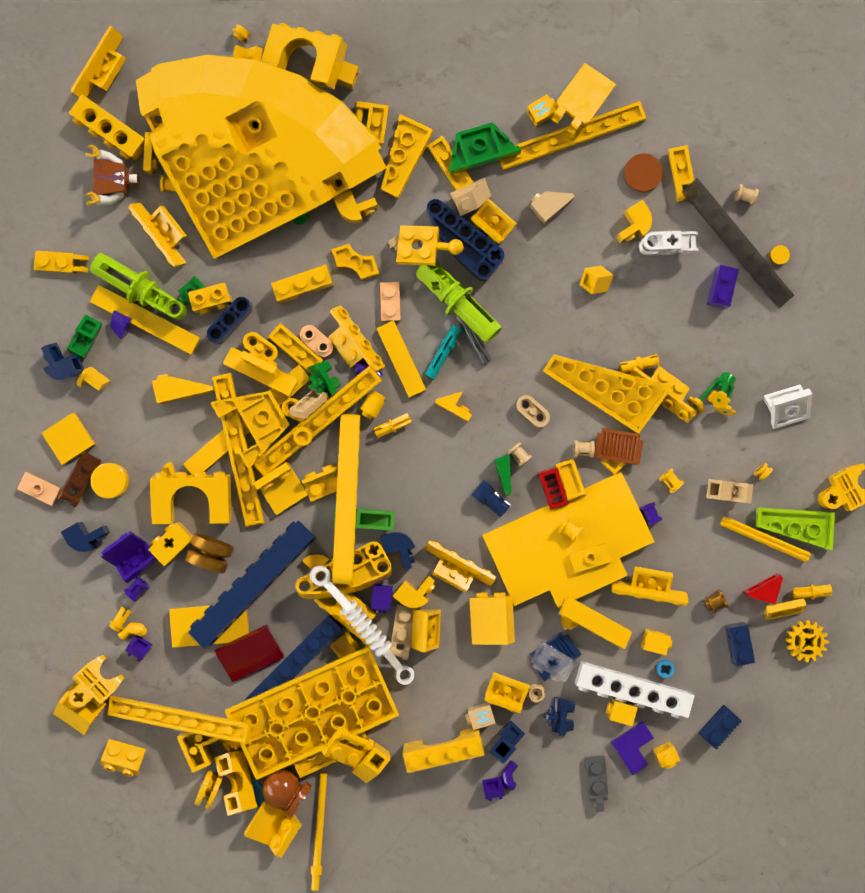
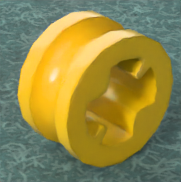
M766 462L754 472L755 476H759L760 481L764 480L773 471L771 467H767L768 464Z

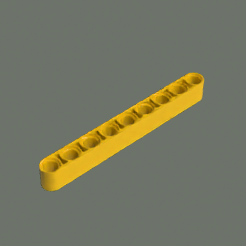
M341 414L333 584H353L360 414Z

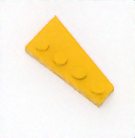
M399 114V122L395 130L394 142L390 150V158L381 187L383 192L397 199L400 198L434 133L433 129Z

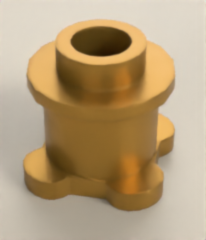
M716 590V594L712 596H705L704 605L708 612L716 613V610L722 607L729 608L721 590Z

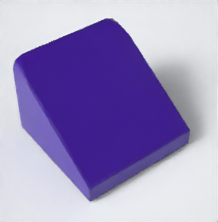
M114 310L110 327L122 340L128 334L132 319Z

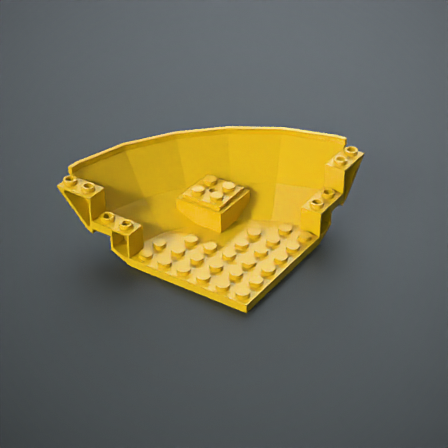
M202 55L160 63L152 67L151 72L136 80L140 112L153 132L149 137L155 154L214 259L318 207L334 196L353 188L387 168L378 151L382 148L378 139L341 100L303 76L256 59ZM157 116L162 118L161 123L157 121ZM254 121H257L259 124L257 129L252 126ZM337 179H340L342 181L341 186L337 185Z

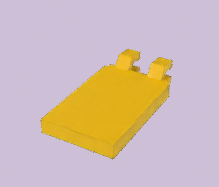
M584 63L556 101L555 106L558 109L551 120L558 124L564 114H568L574 118L568 128V131L574 135L581 124L584 126L589 124L616 84Z

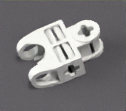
M651 232L640 241L639 250L644 255L699 252V249L696 248L698 232ZM647 241H650L653 244V247L649 246L647 244Z

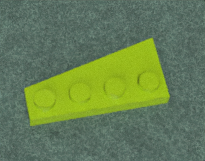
M756 508V527L833 551L835 512Z

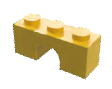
M326 264L271 283L279 304L297 299L299 295L307 292H317L334 286Z
M243 750L214 757L219 777H228L232 785L230 794L223 796L227 814L232 815L257 808Z

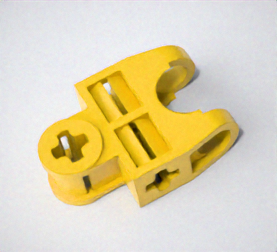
M864 463L841 469L827 477L831 486L819 493L817 498L819 505L825 509H836L843 506L845 511H853L864 505L865 489H862L858 484V477L862 474L861 471L865 470Z
M104 655L86 664L73 676L72 679L77 686L70 692L67 698V704L71 709L80 710L91 700L99 707L114 693L125 678L122 674L112 679H104L100 675L102 663L107 659ZM75 696L82 697L80 701L74 702Z

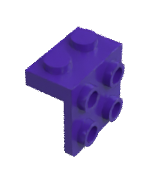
M131 531L122 534L118 540L108 545L100 553L102 559L117 568L126 583H129L158 560L148 550L150 548L149 543Z

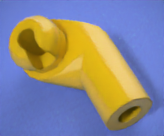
M131 622L118 633V636L122 640H125L131 634L143 637L147 633V628L142 623Z

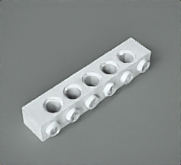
M583 661L580 662L575 679V684L581 691L588 693L590 690L596 691L598 696L608 698V695L616 697L615 700L622 703L631 701L634 702L636 707L645 709V706L653 708L652 711L660 714H663L664 711L669 712L672 717L682 719V717L689 718L695 697L691 692ZM595 676L601 677V682L598 685L592 684V679ZM618 681L620 683L619 688L611 690V684ZM632 687H638L636 695H629V690ZM656 692V698L649 701V693ZM674 697L675 703L672 706H667V699Z

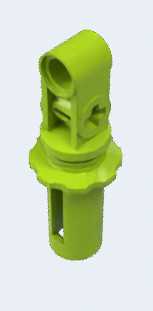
M99 253L92 261L90 272L125 292L128 303L132 304L139 301L141 305H150L176 320H182L186 317L187 307L174 299L173 296L159 289L157 282L150 281L149 272L144 271L138 274L104 253ZM110 267L132 279L133 282L130 286L107 273ZM179 305L180 312L174 315L173 309Z
M437 260L435 266L420 265L416 271L417 278L439 297L442 303L448 306L445 312L447 315L456 313L486 344L493 340L503 327L471 297L473 288L463 289L461 283L456 281Z

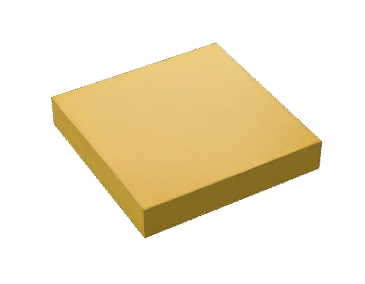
M75 412L42 432L45 440L62 465H65L82 454L83 451L96 445Z

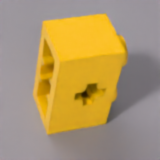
M180 522L169 524L164 529L166 533L162 537L157 536L150 543L152 546L148 550L163 566L170 564L191 543L193 535ZM170 539L174 540L172 546L167 545Z

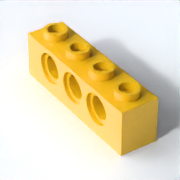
M83 94L69 111L74 123L81 128L83 125L89 128L87 132L95 138L99 136L103 138V143L109 148L113 149L116 147L120 150L119 154L126 160L131 158L136 162L144 151L145 138ZM96 115V119L93 122H89L90 116ZM107 126H112L109 133H104V129ZM127 137V142L120 144V139Z

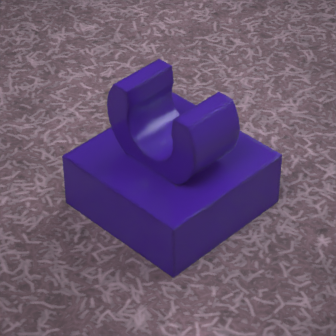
M136 635L125 651L128 652V656L133 655L137 657L139 662L144 659L153 644Z
M501 777L482 780L486 799L492 801V798L499 797V800H501L502 796H505Z

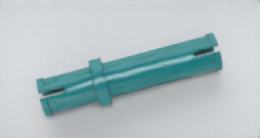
M452 324L445 339L441 340L440 348L424 373L426 376L435 380L451 349L455 348L454 344L463 331L461 328Z

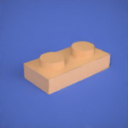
M380 282L381 321H401L399 282Z

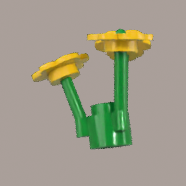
M723 372L720 378H715L711 386L699 399L690 396L687 402L693 409L703 413L705 408L702 401L718 385L717 388L721 392L713 391L708 396V400L715 406L714 411L720 412L723 415L734 416L736 411L732 410L729 403L735 388L733 386L736 381L735 376Z

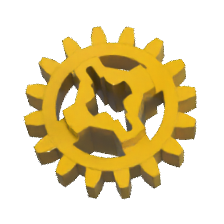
M806 619L804 624L801 621H797V627L791 625L792 632H786L790 637L785 638V641L789 642L786 649L792 650L790 655L796 656V659L799 661L803 658L805 662H809V658L816 661L817 655L823 657L821 651H827L824 644L829 643V641L824 639L828 634L821 632L823 626H817V622L814 621L810 624V621ZM806 628L812 629V630H809L808 632L802 631L803 629H806ZM806 637L808 638V639H807L808 642H809L808 644H805L806 641H805L804 639H805ZM806 650L811 651L810 653H801L802 651L805 652Z

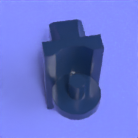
M554 697V705L549 706V712L543 714V718L549 719L548 726H552V732L566 735V732L574 730L573 720L566 718L567 713H574L575 703L561 697Z

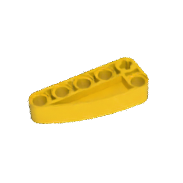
M374 541L355 550L354 559L360 558L362 562L358 565L354 564L352 585L333 584V561L324 565L330 572L331 583L343 595L373 586L388 579L392 574L391 563L385 551L378 542ZM371 551H377V555H373V553L371 554ZM384 565L388 567V570L380 572L378 568ZM318 571L315 579L317 580L322 575L325 576L324 571ZM310 573L299 578L296 582L297 593L303 599L333 597L324 586H317L311 581ZM308 584L310 586L309 590L305 592L300 590L302 585Z

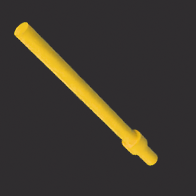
M320 773L314 858L310 872L312 875L311 890L313 891L319 890L320 875H322L321 854L327 773Z

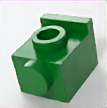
M193 276L188 283L178 290L181 294L178 298L185 306L188 304L191 306L188 291L191 289L195 291L206 287L196 276Z

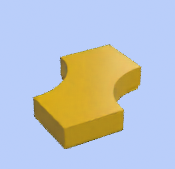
M350 244L331 249L337 268L352 269L360 276L361 280L380 275L374 256L359 255L352 249Z

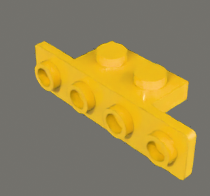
M109 26L71 88V92L77 97H80L82 94L87 97L94 85L107 91L124 64L126 58L115 52L123 39V35L114 27Z
M141 203L130 204L128 208L132 212L133 217L140 222L144 231L153 239L156 247L162 251L168 263L173 267L183 266L186 261L175 247L187 235L165 206H159L150 215Z
M341 305L332 308L330 313L340 327L328 338L349 367L355 366L364 358L375 372L383 369L385 365L381 357L375 353L370 342L365 339L359 327L351 320L347 310Z
M233 347L230 348L223 361L224 365L287 396H291L298 380L282 372L276 367L278 365L276 362L270 359L264 361L260 359L261 355L253 351L248 353L244 350L241 352Z
M658 366L651 378L638 368H634L629 374L672 386L661 402V405L686 423L696 416L697 411L683 402L690 388L662 367Z
M429 540L424 547L425 551L440 559L432 575L464 593L467 592L473 578L488 586H491L496 579L490 571L477 567L470 560H464L454 551L444 549L438 542Z
M635 566L631 582L617 580L611 583L612 592L618 595H629L639 599H652L656 602H669L674 605L687 606L689 602L686 592L670 589L673 580V573Z
M354 594L344 595L349 602L353 600L357 602L355 608L361 607V613L366 612L367 617L365 619L371 618L373 620L377 615ZM332 597L314 599L320 608L325 609L336 621L344 625L350 633L356 635L366 646H371V644L365 643L367 637L364 639L360 637L362 632L357 633L355 631L357 626H351L353 620L348 622L346 621L347 615L342 616L340 614L342 606Z

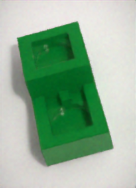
M85 314L75 330L76 334L66 348L67 351L78 354L80 358L85 360L99 334L102 323Z

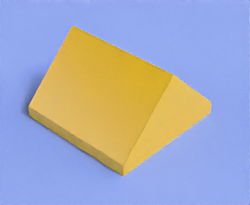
M413 609L411 648L421 652H428L439 648L440 609Z
M74 683L58 701L53 714L83 735H86L107 703L104 701L98 707L91 700L80 710L71 709L67 704V698L70 692L77 686ZM75 696L74 702L80 701L82 697Z

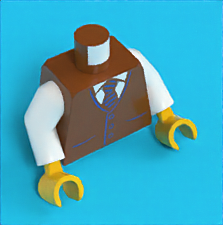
M94 145L87 146V148L93 150V155L86 153V157L92 158L96 156L97 158L94 159L93 192L85 195V197H91L93 202H86L87 206H92L94 203L98 205H113L121 200L124 195H128L129 185H139V174H129V168L124 164L123 160L112 153L98 150Z

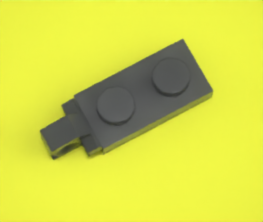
M605 756L585 757L588 796L590 797V802L595 801L596 812L604 811L603 800H608Z

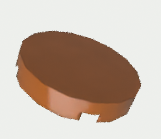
M645 153L633 156L624 169L625 182L631 189L642 193L657 187L663 174L662 166L658 159L651 154Z

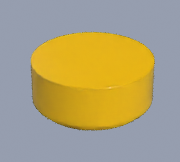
M783 245L772 248L769 253V259L775 265L786 263L790 257L788 248Z
M300 426L293 433V440L299 446H307L312 441L313 434L308 427Z

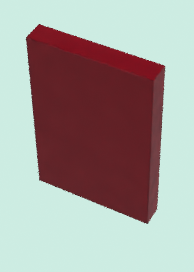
M268 625L215 649L216 656L232 682L284 658V653Z

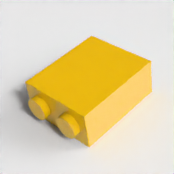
M487 592L476 593L475 597L469 598L472 644L509 645L515 642L513 596H506L505 592L494 593V596H488Z

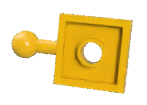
M400 225L396 262L399 265L435 266L437 250L449 251L453 255H458L463 251L464 246L458 239H454L450 243H439V227ZM422 242L423 246L420 249H413L414 243Z

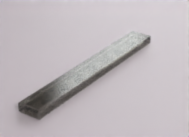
M698 178L681 191L777 308L782 307L794 296Z

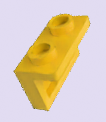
M487 199L477 213L470 218L477 229L483 230L488 234L487 237L491 241L498 244L503 242L517 225L512 218L490 199Z
M225 283L188 293L192 310L200 315L209 314L215 308H218V310L227 309L233 302Z
M493 672L484 700L491 705L506 708L510 712L521 713L530 685Z
M109 739L100 760L101 765L110 772L117 770L128 777L139 776L146 749Z

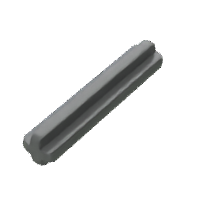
M457 315L456 320L482 364H487L492 359L479 336Z

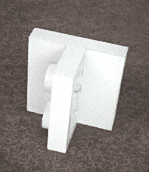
M801 385L764 395V402L771 413L773 429L810 418L812 392L810 389L803 390Z

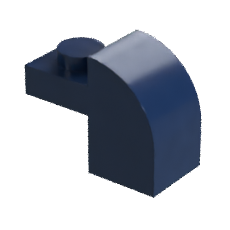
M57 342L41 347L43 357L49 364V366L43 369L51 378L64 380L77 376L84 370L78 354L64 358Z
M77 522L61 531L66 543L72 549L79 552L97 549L94 541L99 543L106 539V534L110 533L107 525L101 526L89 533L83 522Z
M402 532L380 535L385 553L390 554L400 551L404 570L412 568L411 563H415L413 553L408 552V549L415 547L413 540Z
M509 721L498 735L493 737L486 750L500 763L504 764L516 750L515 745L525 733L516 724Z

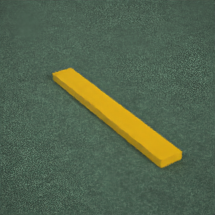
M641 101L593 117L587 126L581 124L574 135L568 131L570 127L568 126L517 144L521 149V154L499 160L502 170L505 171L643 122L647 118Z
M300 365L288 373V375L298 380L291 396H287L273 388L269 390L272 392L279 407L282 406L284 400L291 398L311 381L309 375ZM242 418L245 435L247 436L250 431ZM224 430L183 464L192 475H194V472H205L228 452Z
M369 365L317 408L315 412L267 449L253 464L263 477L273 471L302 447L293 440V433L298 427H308L312 431L313 437L316 436L377 386L382 379Z
M232 373L212 377L217 401L237 397ZM235 409L222 416L221 421L245 527L265 523L258 490L253 484L256 482L253 467L247 468L239 454L248 449L241 415L238 409Z
M110 696L107 716L248 744L250 740L252 723L117 696Z

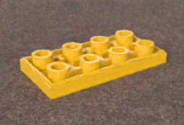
M210 605L169 609L172 648L200 645L188 632L191 630L190 626L195 620H201L205 616L204 611ZM248 610L214 644L229 643L248 634Z

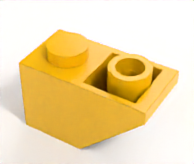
M374 741L372 750L367 751L351 773L365 783H368L378 776L390 761V752Z

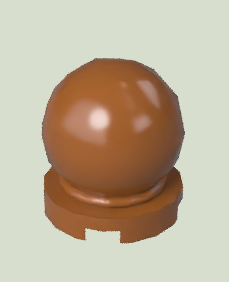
M281 769L269 774L265 778L262 793L264 800L270 806L278 809L285 808L287 811L284 815L291 819L298 810L299 799L302 801L305 799L312 785L306 781L303 785L300 784L298 778L292 772Z

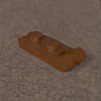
M83 451L60 491L58 499L61 501L66 500L70 502V505L76 507L91 480L93 471L100 465L101 459ZM70 489L76 491L74 496L68 493Z

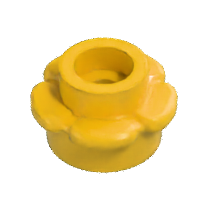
M237 24L235 29L232 28L235 32L233 36L242 42L244 39L249 40L250 32L239 24Z

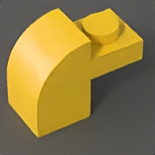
M351 190L333 197L340 215L350 223H363L362 214L368 216L375 213V209H378L375 197L356 204Z
M643 200L626 210L624 215L631 226L620 232L616 237L620 243L624 240L628 243L636 237L635 233L641 239L649 231L652 225V215Z
M428 575L418 589L404 580L394 592L393 597L406 607H421L429 601L424 594H429L434 589L435 585L433 583L435 579Z

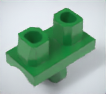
M329 361L318 362L307 367L311 374L309 378L312 382L308 385L309 390L315 388L318 394L323 391L327 392L328 396L337 393L336 389L341 383L336 376L329 378L327 372L332 370Z

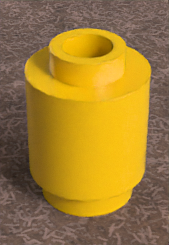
M373 390L371 394L367 395L360 409L363 410L361 414L370 420L372 417L377 418L385 404L384 400L386 397Z

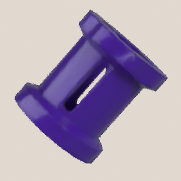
M655 502L639 508L645 516L647 526L662 520V517L658 515L655 509Z
M136 576L133 584L129 588L124 589V593L130 599L137 602L145 589L148 590L150 586L141 577Z

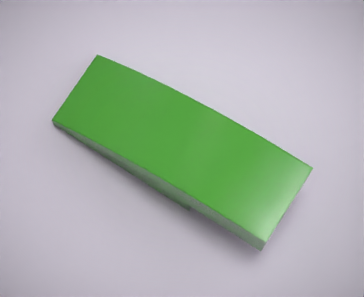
M335 507V510H334V523H333V526H335L336 507ZM357 508L356 528L394 531L395 511Z

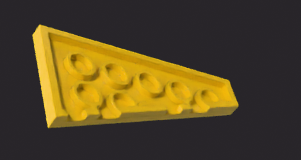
M553 354L543 369L544 373L638 434L672 388V386L555 354Z

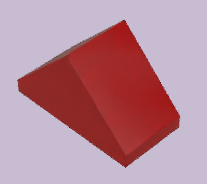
M776 573L743 591L746 596L776 605L783 577Z

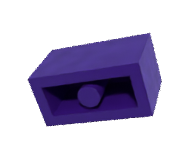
M719 265L715 268L707 305L721 309L730 307L739 269Z

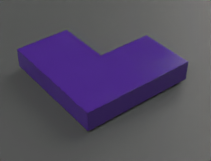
M641 721L611 741L632 775L648 765L638 748L654 739L645 723Z

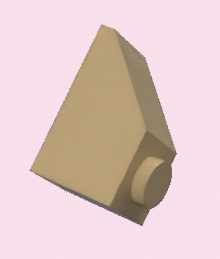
M485 178L449 193L460 216L478 209L491 197Z
M545 191L542 195L540 193L536 194L530 200L532 203L529 208L543 224H546L573 201L575 196L573 193Z

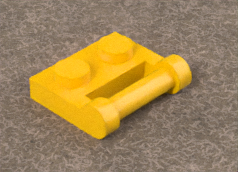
M356 101L354 106L356 109L355 116L362 122L363 111L369 110L366 127L378 139L380 145H384L389 106Z
M340 727L322 750L323 756L355 768L367 751L372 750L374 741L349 733L347 729ZM346 739V740H348V741H350V742H353V743H355V744L360 745V747L355 746V745H353V744H351V743H348V742H346V741H343V740Z

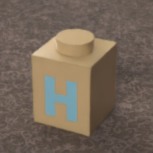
M489 702L467 708L468 714H465L468 726L472 725L473 730L496 724Z

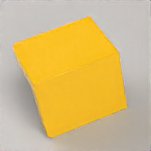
M602 266L585 268L579 285L591 294L607 292L614 275Z

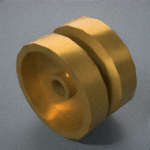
M195 533L191 544L197 549L188 550L185 560L205 570L225 573L228 562L221 557H231L234 547L221 540Z

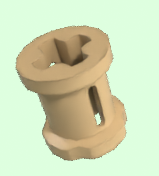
M739 184L734 200L749 202L750 205H754L759 189H750L743 187V184Z
M574 440V457L578 455L594 457V441L578 442V440Z
M520 442L507 452L518 463V467L532 457L525 452Z

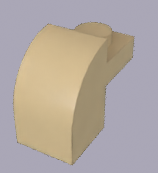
M709 479L706 498L751 504L754 484Z

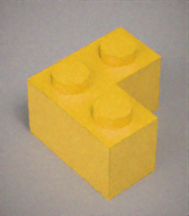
M185 731L177 736L192 773L209 766L213 762L214 758L208 744L219 740V738Z

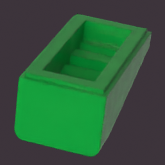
M506 455L494 459V463L504 495L508 496L511 495L510 457Z

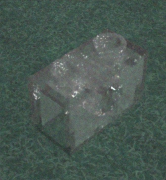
M542 640L530 659L533 663V668L541 673L544 670L550 673L549 677L556 682L560 680L566 682L577 663L573 658ZM555 659V662L557 663L556 666L551 665L550 667L548 661H553Z

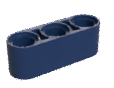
M245 297L236 298L208 328V339L216 344L223 343L250 315L253 309L252 303ZM241 302H247L248 306L244 311H239L238 306ZM228 316L234 317L232 325H226L225 321ZM215 330L221 331L219 339H214L212 336Z

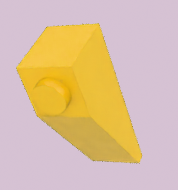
M168 374L159 375L157 380H152L158 404L215 392L213 386L172 376L169 377Z

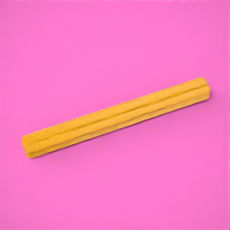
M724 516L720 522V525L799 560L808 562L810 559V552Z

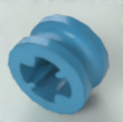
M660 660L656 664V671L661 677L669 678L674 674V666L668 660ZM663 664L665 666H670V668H668V673H665L664 671L661 673L660 670H662L661 666Z

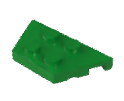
M493 122L458 132L455 135L452 151V160L449 168L450 175L521 154V149L518 145L515 146L505 133L500 132Z

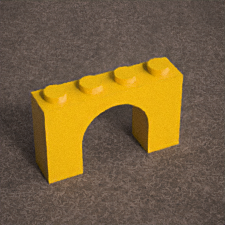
M280 23V25L272 24L261 61L286 70L288 60L296 49L306 45L316 48L317 58L310 79L319 87L334 90L348 47L343 38L336 34L331 36L325 35L318 30L310 32L303 27L291 28L284 23Z
M223 471L213 472V475H206V472H194V475H187V472H176L175 475H167V472L155 473L156 475L150 478L152 524H172L175 521L174 497L177 490L184 486L197 487L206 494L209 501L210 524L231 522V474H225Z
M473 728L460 730L459 737L444 743L424 745L423 739L404 743L403 748L407 773L484 755L479 729L473 730Z

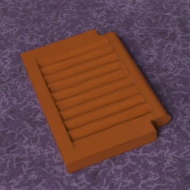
M602 428V432L597 433L594 458L639 465L643 446L640 434Z

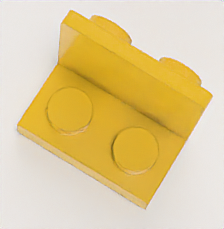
M289 462L282 464L253 483L257 490L260 489L275 514L281 513L308 495Z
M264 801L246 828L244 835L268 845L275 856L282 858L302 824L295 814L290 819L284 815L287 810L275 808Z

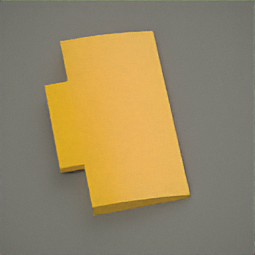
M621 472L584 488L586 495L568 501L569 504L552 510H550L549 505L544 506L482 535L509 595L513 596L514 606L550 590L556 606L560 607L563 605L566 597L576 600L628 576L620 558L655 541ZM566 518H569V521L576 526L583 527L575 542L564 533H558ZM603 543L607 544L612 562L574 573L569 554Z
M369 646L225 709L228 719L252 723L249 743H240L256 780L291 764H294L300 778L337 762L323 756L322 750L338 728L343 727L347 729V732L366 739V730L399 716ZM346 739L343 740V741H346V742H348V743H351V744H353V745H355V746L360 747V745L355 744V743H353V742H350V741H348V740H346Z

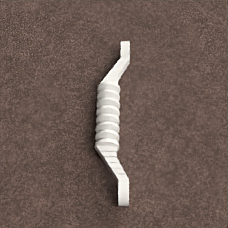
M324 566L314 567L310 572L311 581L317 586H324L342 606L340 614L342 616L347 615L346 621L348 622L353 620L351 626H357L355 631L357 633L362 632L360 635L362 639L367 637L365 643L371 644L370 649H376V656L383 655L394 668V678L402 685L411 683L414 679L413 669L408 665L400 664L390 650L392 643L390 641L385 642L386 636H380L382 633L380 629L375 631L377 625L371 624L372 619H365L367 617L366 612L361 613V607L355 608L357 602L355 600L349 602L331 583L330 572ZM318 571H324L325 577L321 581L315 579ZM403 670H408L409 674L406 679L400 678V673Z

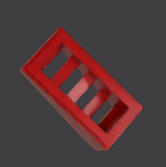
M557 467L538 472L550 510L569 504ZM554 474L553 478L545 480L544 477ZM557 482V485L547 487V484ZM559 489L560 491L552 495L549 494L550 491ZM562 496V500L552 503L551 499Z

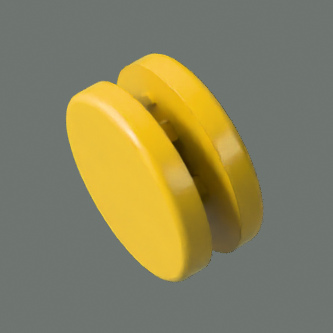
M101 464L91 475V487L102 498H117L123 495L129 486L128 473L119 464Z
M208 770L194 804L199 806L202 799L205 798L207 801L204 808L209 810L217 795L223 776H216L213 774V771Z

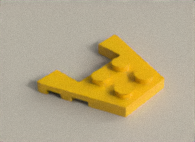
M271 391L211 402L219 418L238 409L255 439V445L239 453L247 468H250L290 425Z

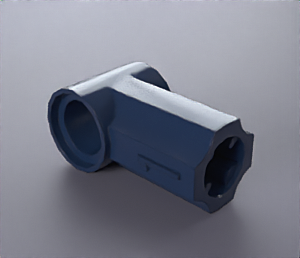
M484 480L471 494L500 518L511 506Z

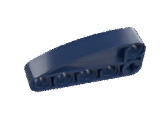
M430 200L427 204V214L432 226L439 227V238L443 243H450L454 239L460 240L464 248L460 254L453 255L455 259L478 280L487 281L503 262L504 251L502 248L441 200ZM437 205L441 210L439 213H432L430 208ZM453 217L456 220L455 224H446V218ZM468 229L471 234L468 237H463L460 231ZM481 240L484 241L486 246L483 249H478L475 243ZM496 253H498V258L500 259L496 258L495 260H492L491 254L495 255ZM481 267H485L488 269L489 274L481 276L478 270Z

